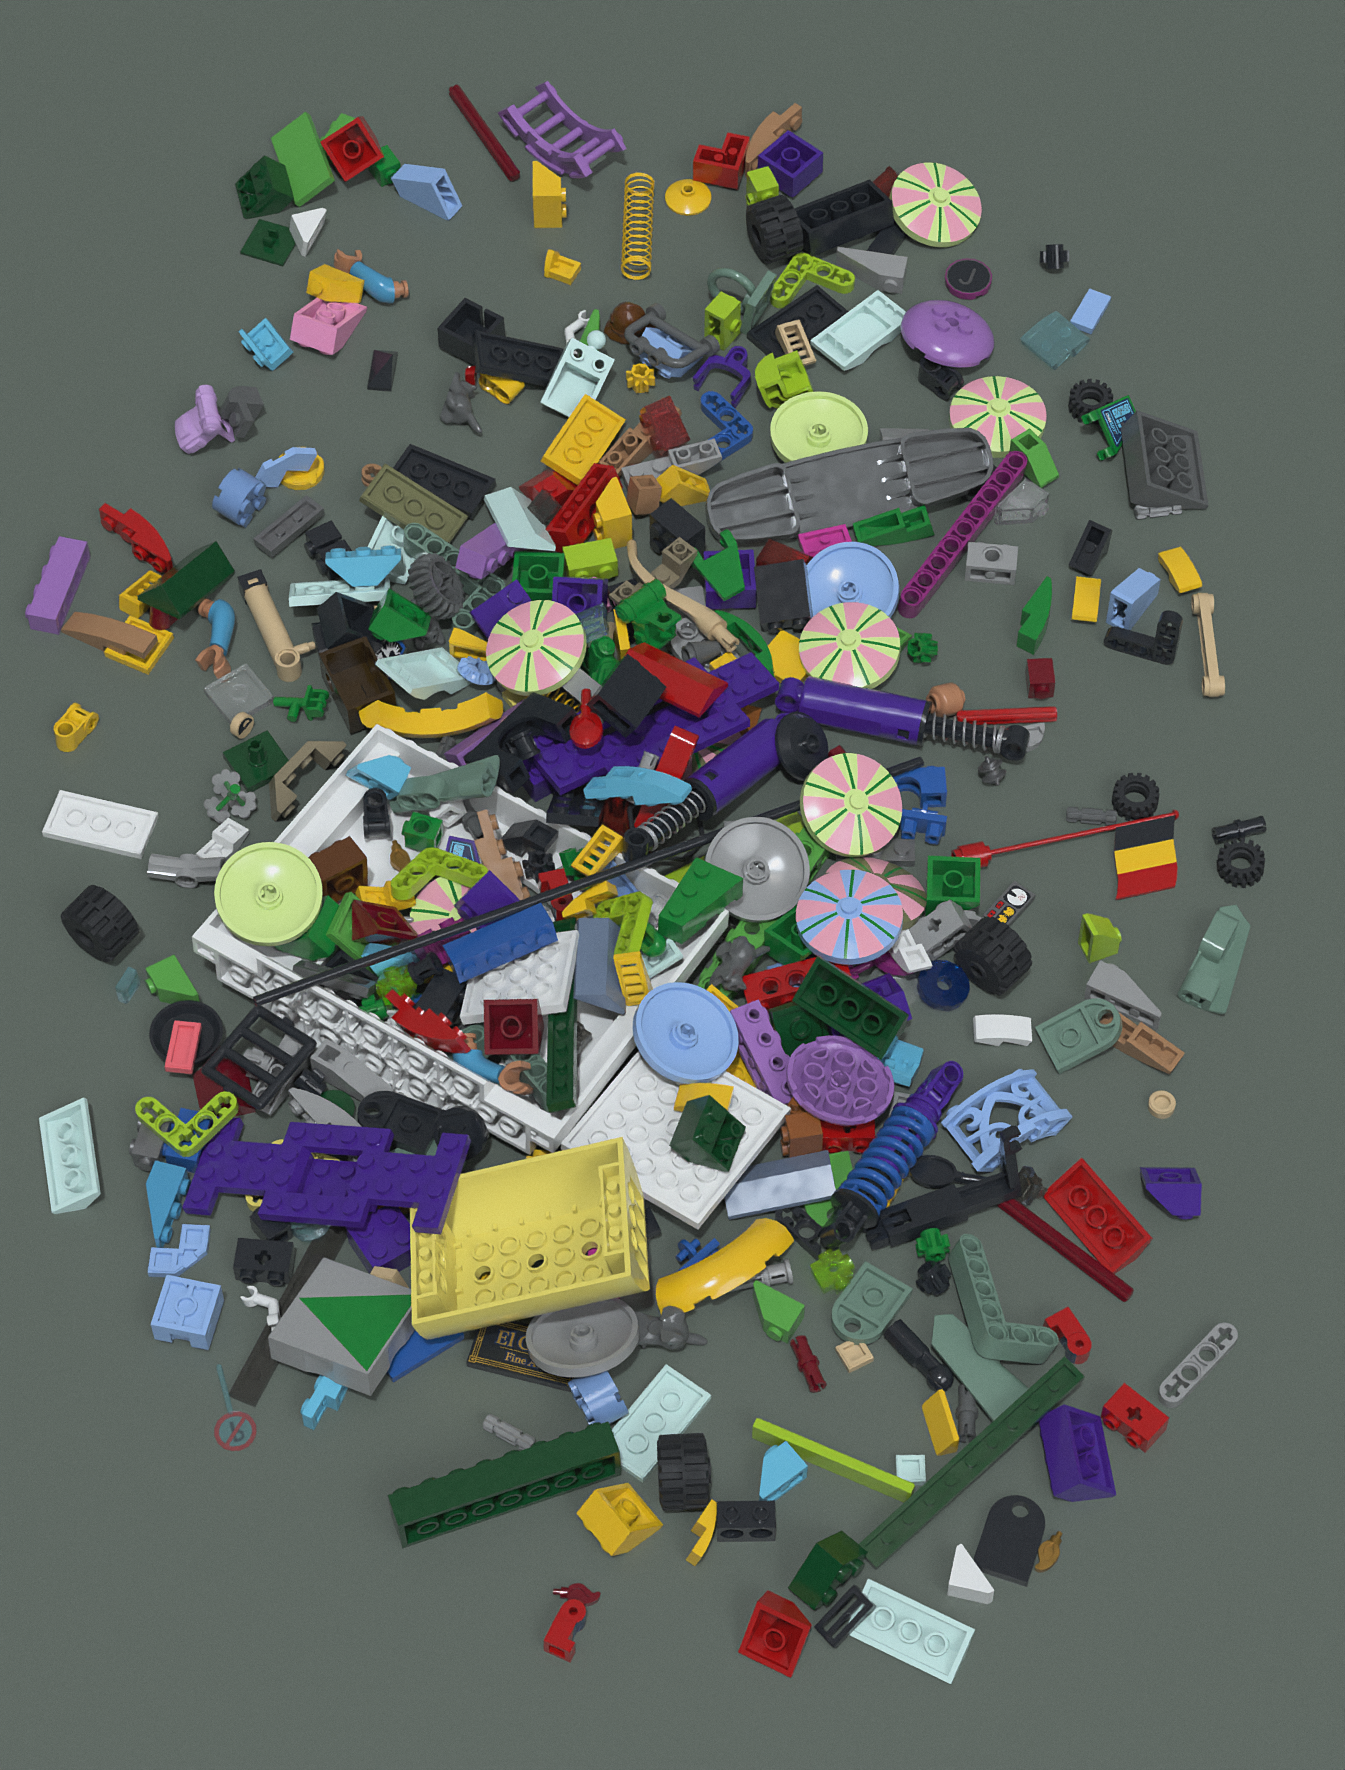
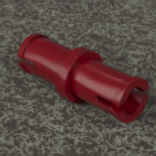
M804 1335L795 1337L798 1342L797 1344L794 1339L790 1341V1346L798 1361L797 1368L803 1373L810 1392L821 1391L819 1384L822 1389L827 1386L818 1367L820 1362L818 1357L813 1355L807 1337Z

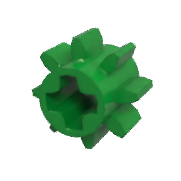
M914 633V638L908 641L907 654L914 657L913 662L931 663V658L938 654V641L932 640L931 633Z
M374 994L367 998H362V1006L358 1008L367 1013L376 1014L382 1021L389 1018V1015L386 1013L388 1009L383 998L376 1000Z
M937 1228L922 1231L920 1233L921 1238L916 1239L917 1244L915 1245L918 1257L925 1256L927 1262L931 1260L935 1262L942 1261L946 1257L945 1253L950 1252L948 1234L941 1235V1231Z

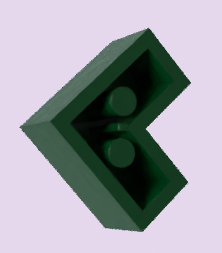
M841 1530L814 1545L788 1586V1589L813 1610L823 1605L829 1606L838 1595L836 1589L839 1584L844 1583L850 1576L856 1577L865 1566V1563L862 1561L868 1552Z

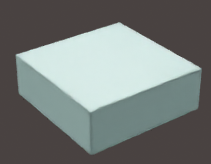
M896 1455V1476L914 1483L915 1486H923L926 1483L925 1455Z

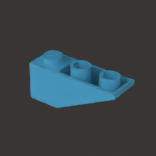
M155 1160L146 1182V1189L156 1247L163 1248L164 1244L169 1243L172 1237L173 1228L171 1226L174 1219H178L181 1214V1201L184 1195L187 1196L191 1180L188 1178L186 1168Z

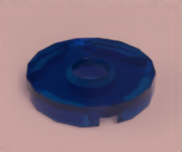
M947 960L932 961L933 966L931 969L920 971L917 978V991L920 997L935 1009L939 1007L950 1011L960 1007L965 1002L970 991L967 975L957 964ZM937 982H945L949 986V989H941L937 985Z

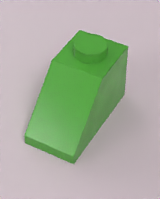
M175 955L145 968L148 978L144 980L150 994L155 993L160 1002L168 1004L185 1000L200 1002L197 991Z
M755 1280L753 1283V1299L763 1331L775 1341L781 1340L788 1344L804 1319L805 1305Z

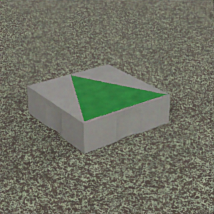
M323 1258L268 1336L271 1359L305 1372L323 1375L337 1384L371 1396L390 1368L395 1354L408 1341L415 1330L412 1326L411 1289Z

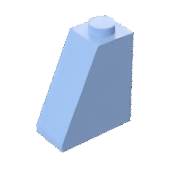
M404 164L391 178L400 197L445 220H450L462 207L447 172L443 168Z
M1138 568L1111 591L1106 623L1113 627L1131 630L1158 595L1161 579L1153 573Z

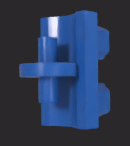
M924 802L922 809L913 807L912 810L902 809L899 825L901 838L915 839L916 832L926 834L925 841L927 843L937 845L941 836L945 837L947 816L938 815V811L928 810L929 802Z
M695 1238L690 1243L682 1239L677 1244L680 1252L675 1257L679 1262H682L685 1258L689 1259V1261L678 1271L718 1251L716 1247L720 1243L714 1238L697 1253L696 1248L701 1245L698 1239Z

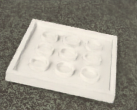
M578 930L556 933L558 941L469 979L460 1014L463 1025L484 1022V1000L539 999L542 1015L566 1012L576 964L579 939Z

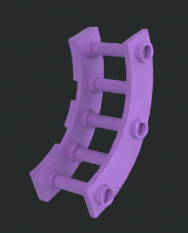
M548 81L537 85L535 88L539 94L521 107L516 108L513 104L498 112L500 118L514 137L520 136L527 144L525 149L533 157L560 175L564 173L569 174L570 178L580 179L590 175L592 171L589 164L606 152H620L627 149L623 143L622 136L616 132L615 128L600 129L581 119L557 95L556 89ZM545 102L555 115L533 129L523 116ZM560 122L571 130L553 144H549L541 137ZM578 137L586 142V144L573 153L561 150Z

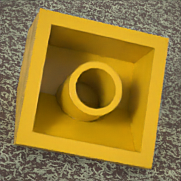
M533 161L534 228H562V218H567L566 204H562V202H566V188H561V178L538 161Z
M617 477L612 478L596 502V513L593 514L596 526L593 529L595 540L611 538L614 549L625 547L627 542L632 540V513Z
M629 1483L595 1489L576 1513L583 1521L585 1528L594 1534L603 1550L611 1556L629 1552L663 1526L662 1522Z

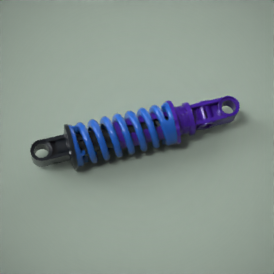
M948 1061L932 1069L925 1081L917 1088L915 1093L909 1095L905 1103L899 1102L894 1105L890 1117L885 1120L883 1127L869 1143V1147L862 1153L861 1159L855 1163L854 1169L849 1172L847 1179L831 1196V1203L835 1211L820 1231L821 1241L826 1247L833 1249L846 1244L854 1239L860 1228H873L877 1224L880 1211L887 1207V1200L893 1198L895 1189H898L902 1185V1179L908 1176L909 1168L915 1166L916 1158L923 1154V1147L928 1146L936 1137L938 1132L936 1123L941 1118V1109L949 1102L952 1093L963 1079L962 1067L957 1062Z

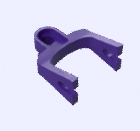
M735 346L729 350L725 358L718 355L708 357L693 376L694 390L699 391L711 369L719 368L729 371L741 379V382L730 394L732 399L731 405L736 408L751 382V373L746 368L748 361L747 350L742 346Z

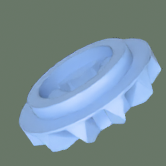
M471 656L461 658L457 666L458 672L473 684L490 685L496 680L488 667L487 661H482L479 657L477 659Z

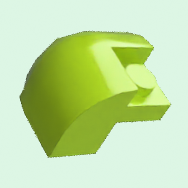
M797 350L776 359L772 352L765 356L755 369V379L758 388L769 408H779L784 402L794 396L814 392L804 363Z

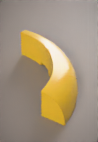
M485 692L471 700L459 703L456 709L442 711L441 708L421 709L418 713L405 712L403 707L393 706L377 700L360 710L359 716L361 722L370 729H373L378 724L385 729H391L400 737L437 738L468 732L501 718L503 702Z
M768 1218L756 1219L745 1232L719 1251L685 1269L659 1278L656 1284V1300L661 1315L663 1308L667 1306H676L682 1309L684 1313L695 1308V1304L701 1302L706 1297L710 1296V1298L716 1299L743 1284L765 1269V1262L773 1255L775 1257L782 1255L793 1243L792 1235L778 1221Z

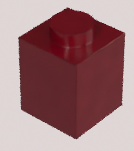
M1052 658L1027 659L1025 677L1028 698H1052L1055 689Z

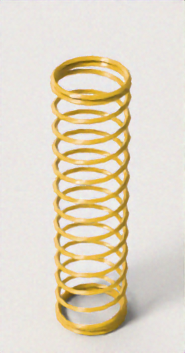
M633 173L625 179L621 272L624 276L633 280L644 279L651 273L654 180L645 173ZM635 176H643L651 181L636 179L627 184L628 180ZM635 181H645L651 185L650 188L644 186L629 188L628 186ZM635 188H645V189H648V190H646V191H634V190H632V189H635ZM634 195L640 197L648 196L650 199L647 201L632 200L630 197ZM633 202L648 203L650 206L647 208L632 207L630 204ZM633 209L648 210L649 213L646 215L641 213L632 214L629 211ZM632 216H646L647 218H649V220H647L646 222L641 220L632 221L629 218ZM632 223H636V224H644V223H646L647 225H649V227H647V228H641V227L632 228V227H630L629 225L632 224ZM631 230H636V231H643V230H645V231L648 232V234H647V235H641V234L632 235V234L629 233V231H631ZM631 237H637V238H643V237H645V238L648 239V241H646V242H640V241L632 242V241L629 240V238H631ZM631 244H637V245L645 244V245L648 246V248H646V249H640V248L632 249V248L629 247V245H631ZM645 251L648 254L646 256H632L628 252ZM631 261H640V262H643V263H642V264H636V263H632ZM630 263L638 266L646 264L648 268L635 271L629 269L625 264ZM623 267L632 272L640 273L647 270L648 272L641 276H632L627 274Z

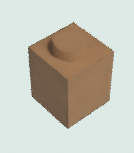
M653 474L631 476L626 501L635 515H647L659 507L662 487Z

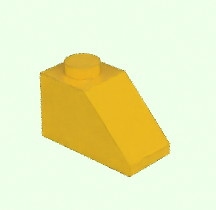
M323 264L310 271L306 293L324 301L360 303L365 280Z
M671 465L656 478L662 487L660 502L662 503L672 498L680 506H686L707 501L710 493L705 478L675 465Z

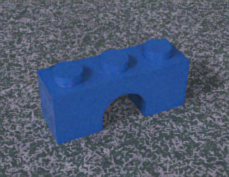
M927 766L893 777L899 792L910 791L917 795L920 808L923 807L924 802H929V807H946L947 786L945 767Z

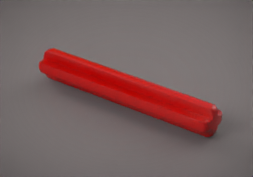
M1051 706L960 710L956 713V721L963 722V719L966 718V723L973 724V721L976 720V725H982L985 722L986 724L1052 722L1057 720V708Z

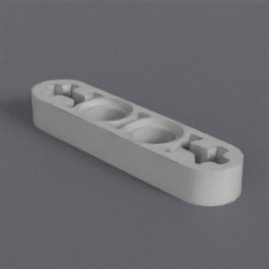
M1225 1322L1216 1325L1162 1382L1158 1392L1159 1402L1167 1408H1175L1181 1405L1234 1348L1238 1338L1237 1329L1232 1324ZM1220 1334H1229V1339H1224L1218 1347L1216 1344L1219 1341ZM1202 1350H1209L1214 1354L1215 1358L1212 1361H1204L1200 1358L1199 1353ZM1184 1369H1192L1196 1372L1197 1378L1186 1380L1181 1372ZM1178 1383L1180 1387L1177 1389L1176 1397L1174 1395L1167 1397V1391L1171 1392Z

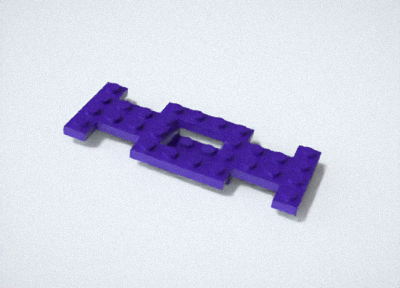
M232 1118L205 1144L182 1208L186 1214L211 1216L219 1192L264 1196L258 1211L261 1220L356 1228L364 1227L368 1212H375L377 1205L418 1208L412 1224L414 1231L417 1233L441 1234L471 1140L467 1134L442 1133L435 1156L391 1153L389 1150L394 1138L391 1129L290 1122L282 1144L238 1141L244 1124L241 1118ZM311 1152L359 1157L357 1162L314 1159Z

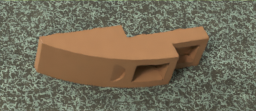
M794 103L781 115L773 111L759 125L752 136L746 153V178L747 172L758 169V155L787 130L792 132L800 127L802 123L801 106Z
M662 397L634 429L629 427L598 463L614 466L618 477L622 475L621 468L641 463L668 437L667 431L682 415L681 409Z
M487 809L477 812L484 838L474 840L484 866L520 900L531 897L528 887H523L520 877H523L524 873L520 861L515 862L513 857L503 858V855L507 854L503 839L498 840L495 830L499 829L496 815H491Z

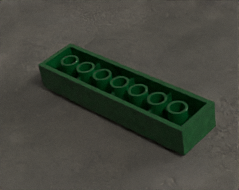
M596 1422L588 1425L584 1430L575 1433L572 1431L565 1432L557 1439L548 1442L538 1441L532 1444L530 1448L521 1451L511 1450L505 1453L503 1457L494 1460L485 1459L473 1467L467 1469L458 1468L452 1470L446 1476L437 1479L434 1477L428 1478L419 1485L410 1488H398L388 1495V1500L402 1549L621 1475L620 1451L609 1422L602 1424Z

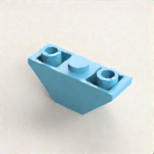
M391 545L382 546L380 550H371L370 547H358L355 549L356 551H345L344 548L331 549L330 552H326L325 557L326 564L352 587L378 585L400 562L401 548L396 549L395 546Z

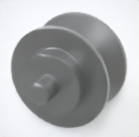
M986 756L984 758L985 761L978 767V772L985 773L982 782L994 783L997 786L1006 774V770L999 769V766L1002 764L1001 759Z

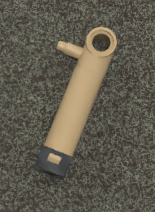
M261 569L238 576L241 596L245 605L248 604L276 666L278 677L285 682L297 680L302 674L300 655L315 649V642H306L293 646L268 591L267 581Z

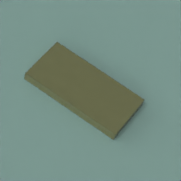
M386 463L359 499L361 503L402 529L410 523H419L449 544L468 518L466 514Z

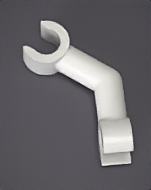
M586 310L581 311L578 314V319L565 328L566 344L571 338L576 339L574 333L581 328H586L589 319H585Z
M247 1286L250 1294L253 1296L249 1298L241 1296L244 1305L247 1307H254L256 1305L267 1307L269 1314L267 1316L268 1326L271 1325V1330L273 1331L281 1319L278 1300L260 1294L254 1286Z

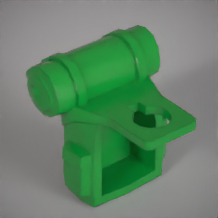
M658 579L643 584L640 589L629 597L619 601V604L614 608L617 617L623 623L631 622L633 625L634 638L637 645L645 642L660 649L676 636V623L682 620V617L677 612L668 608L663 600L667 596L666 589Z
M601 636L593 640L580 666L581 670L600 685L619 662L613 657L615 651L614 641L608 636Z

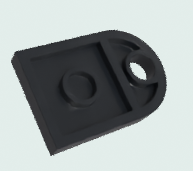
M377 1091L366 1096L359 1104L357 1122L362 1127L391 1129L394 1134L391 1146L417 1155H426L434 1140L435 1122L438 1121V1118L445 1110L392 1091ZM369 1108H375L379 1113L370 1115L365 1111Z
M1019 1495L1003 1497L991 1507L973 1559L982 1573L1027 1587L1045 1530V1517L1041 1508L1031 1499ZM1016 1506H1022L1027 1509L1028 1514L1025 1517H1017L1013 1514L1012 1509Z

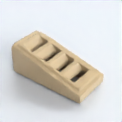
M800 320L777 325L775 334L785 354L802 348L803 351L798 353L800 356H807L806 359H802L804 366L816 363V358ZM795 334L794 337H791V338H788V337H787L788 335ZM799 341L798 344L790 345L792 342Z

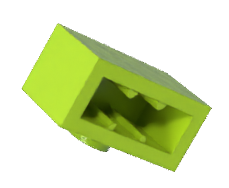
M769 166L747 172L745 195L747 206L779 195V185Z
M721 291L705 308L704 337L708 335L714 336L719 342L720 349L723 351L740 334L742 324L740 320L741 302Z
M611 538L562 547L563 553H565L567 577L610 579L611 577L618 576V560Z

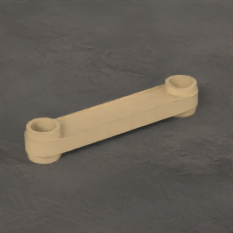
M1208 593L1192 594L1191 609L1192 614H1197L1205 674L1202 677V695L1208 697L1224 696L1225 679L1224 676H1219L1211 616L1214 613V596Z

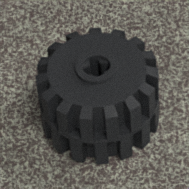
M781 194L747 206L746 226L755 252L763 263L770 264L802 252L803 233L800 220L793 205L785 195Z
M96 885L88 886L60 916L62 924L71 938L88 954L104 962L112 961L139 933L137 921L128 908L112 893Z
M987 916L981 919L956 943L953 949L955 959L959 963L961 970L979 988L986 990L992 995L996 994L999 996L1005 993L1032 966V956L1025 942L1009 925L1000 922L994 917L990 918Z
M704 1434L659 1435L657 1440L659 1502L662 1510L705 1509L709 1503L711 1466L710 1457L707 1456V1443Z

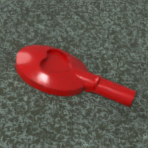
M586 688L581 691V713L572 720L569 730L573 744L583 749L591 748L598 744L603 735V725L600 717L591 712L592 709L586 705L591 699V690Z

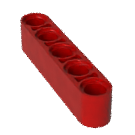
M674 726L656 771L682 780L698 742L699 735ZM660 803L655 806L642 805L634 823L635 828L647 822L650 817H654L655 813L668 806V803Z

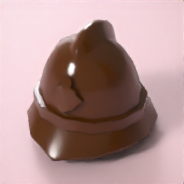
M626 301L622 302L610 313V318L603 332L613 341L630 345L624 336L625 329L646 314L639 305ZM648 324L634 333V335L640 338L646 327L655 328V326Z

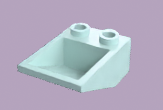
M599 330L590 332L587 336L588 346L574 338L567 342L540 401L541 404L570 417L584 394L596 400L615 360L597 351L606 343V337L603 332ZM576 351L580 353L581 357L576 358L573 355V352ZM595 362L602 364L603 368H596Z

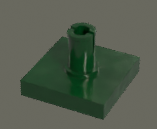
M268 730L223 752V758L231 770L240 775V783L247 793L254 792L269 784L274 775L289 761Z
M795 1002L768 1009L773 1030L778 1032L781 1038V1046L789 1057L802 1043L813 1042L816 1040V1037L829 1036L827 1024Z

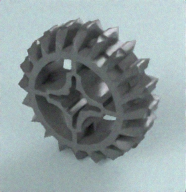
M436 553L424 554L410 564V569H408L410 576L407 578L411 583L409 588L413 590V597H416L418 605L423 607V611L428 612L431 618L435 617L437 620H445L455 616L459 609H463L464 596L466 594L462 590L464 585L460 582V576L455 572L456 569L452 568L450 562L445 561L443 556H439Z

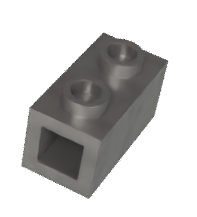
M146 1108L145 1113H150L156 1120L157 1116L154 1114L153 1108ZM138 1120V1135L130 1143L129 1155H132L134 1166L144 1171H151L155 1160L160 1162L165 1160V1157L162 1155L165 1142ZM164 1122L160 1130L162 1132H170L172 1122Z

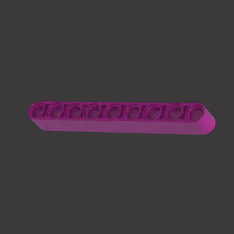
M1012 451L1005 456L902 590L898 604L900 615L905 618H914L922 611L967 552L968 542H974L1022 480L1027 465V457L1022 452Z

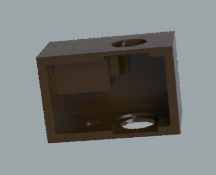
M366 636L319 653L322 678L350 734L367 728L361 722L359 711L373 702L379 700L386 704L397 706L395 692L385 672L377 665L375 667L378 659Z

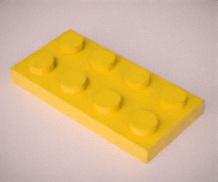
M584 394L543 455L541 462L578 485L594 463L598 464L626 419L587 394Z

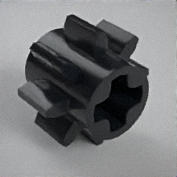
M1063 244L1046 245V251H1040V263H1046V269L1064 268V262H1070L1069 250H1064Z
M539 850L529 851L528 860H522L526 878L532 877L536 883H538L539 873L556 870L551 853L546 855L545 852Z
M316 1067L311 1071L305 1068L297 1076L293 1084L297 1086V1089L319 1096L327 1086L322 1082L326 1075Z
M931 1260L919 1267L917 1271L919 1279L915 1282L922 1292L926 1291L927 1294L939 1295L949 1287L948 1277L952 1274L946 1264H941L940 1261L936 1263L934 1260Z

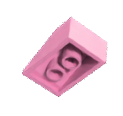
M316 298L294 313L290 340L297 342L302 347L317 349L322 354L333 355L343 348L366 313L367 307L358 303L330 302Z

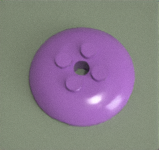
M929 300L918 303L904 314L901 322V333L906 343L913 350L917 348L925 353L924 358L950 367L979 365L981 360L988 359L994 348V336L986 321L975 311L955 302Z
M821 1036L816 1037V1040L813 1042L802 1043L792 1053L787 1065L786 1079L793 1098L809 1114L831 1124L854 1126L870 1122L887 1109L893 1097L894 1080L889 1067H885L875 1055L846 1037Z

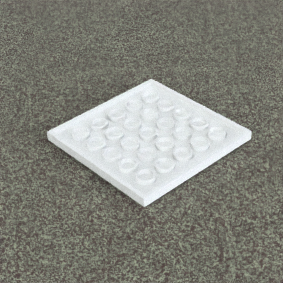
M638 1051L563 1140L561 1150L623 1137L632 1157L644 1198L694 1228L699 1229L785 1122V1115H790L791 1108L725 1071L721 1076L707 1083L734 1086L729 1112L746 1126L730 1170L723 1172L688 1162L669 1146L682 1115V1112L674 1110V1104L679 1086L683 1083L675 1082L659 1074L644 1060Z

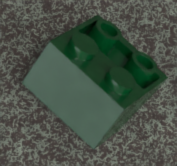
M265 155L235 183L243 218L245 219L278 214L294 200L286 166Z
M710 1095L686 1102L669 1146L688 1162L728 1172L746 1126Z

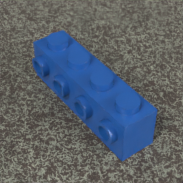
M538 903L444 944L443 948L452 971L459 983H462L558 941L551 918L542 903Z

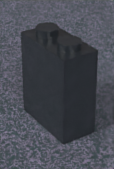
M804 559L754 567L760 623L764 631L777 633L783 631V628L793 627L794 629L805 628L806 624L813 617L808 569Z
M627 654L614 666L586 705L626 738L638 728L667 687L656 676L646 670L638 660Z

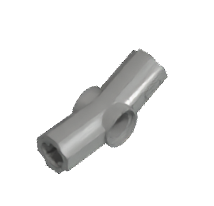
M151 854L147 875L152 878L175 881L177 885L184 888H195L198 882L216 881L227 859L225 857L200 858L193 854H182L179 858Z

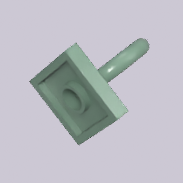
M718 268L709 274L707 286L713 298L720 293L716 282L717 279L722 277L735 280L746 289L747 294L741 303V313H744L740 332L747 335V332L754 328L770 303L777 274L768 270L756 288L742 273L730 268Z

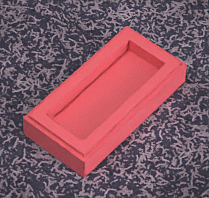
M174 1020L165 1062L166 1072L193 1073L202 1030L201 1023Z

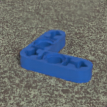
M708 391L702 395V412L722 430L710 439L715 438L717 444L723 441L730 444L727 448L718 447L722 460H724L752 441L753 426L719 393ZM723 415H730L733 419L731 421H723L721 417Z

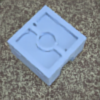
M166 1275L151 1322L154 1339L170 1343L174 1339L190 1341L191 1347L209 1350L224 1303L221 1285Z

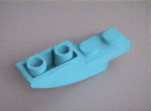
M614 766L605 777H593L583 791L586 799L596 798L597 800H605L609 797L626 799L633 796L635 805L646 804V806H655L660 803H669L671 805L682 803L691 792L692 787L679 778L659 771L640 767Z
M320 1375L314 1385L315 1391L310 1399L307 1398L301 1407L300 1413L302 1414L304 1426L314 1430L327 1407L338 1411L348 1387L337 1384L331 1379Z

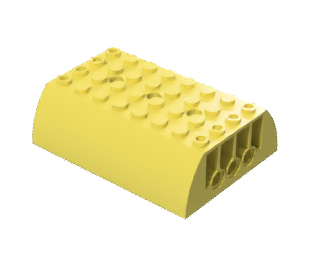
M623 1137L460 1174L441 1234L415 1232L412 1224L418 1208H410L412 1326L425 1339H435L641 1293L650 1289L644 1196L632 1157ZM598 1248L593 1255H585L589 1249ZM544 1260L541 1266L532 1268L536 1261ZM491 1272L486 1279L479 1280L483 1273Z

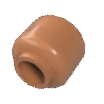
M950 682L933 686L926 696V700L932 701L931 713L936 712L937 717L943 718L944 714H946V717L956 715L958 711L963 709L965 694L958 685Z

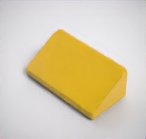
M941 1389L922 1405V1411L937 1456L957 1452L959 1445V1436L945 1392Z

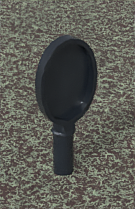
M935 1155L920 1156L916 1158L915 1166L909 1168L910 1177L916 1183L930 1188H944L954 1182L960 1183V1185L970 1184L987 1178L964 1172L961 1173L957 1171L952 1162Z

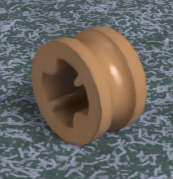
M377 464L365 465L362 468V483L368 487L374 479L369 474L373 473L376 476L382 467Z

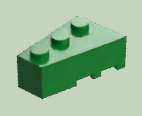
M696 857L659 914L658 931L664 937L683 944L702 929L706 922L714 915L721 914L728 904L742 897L744 878Z

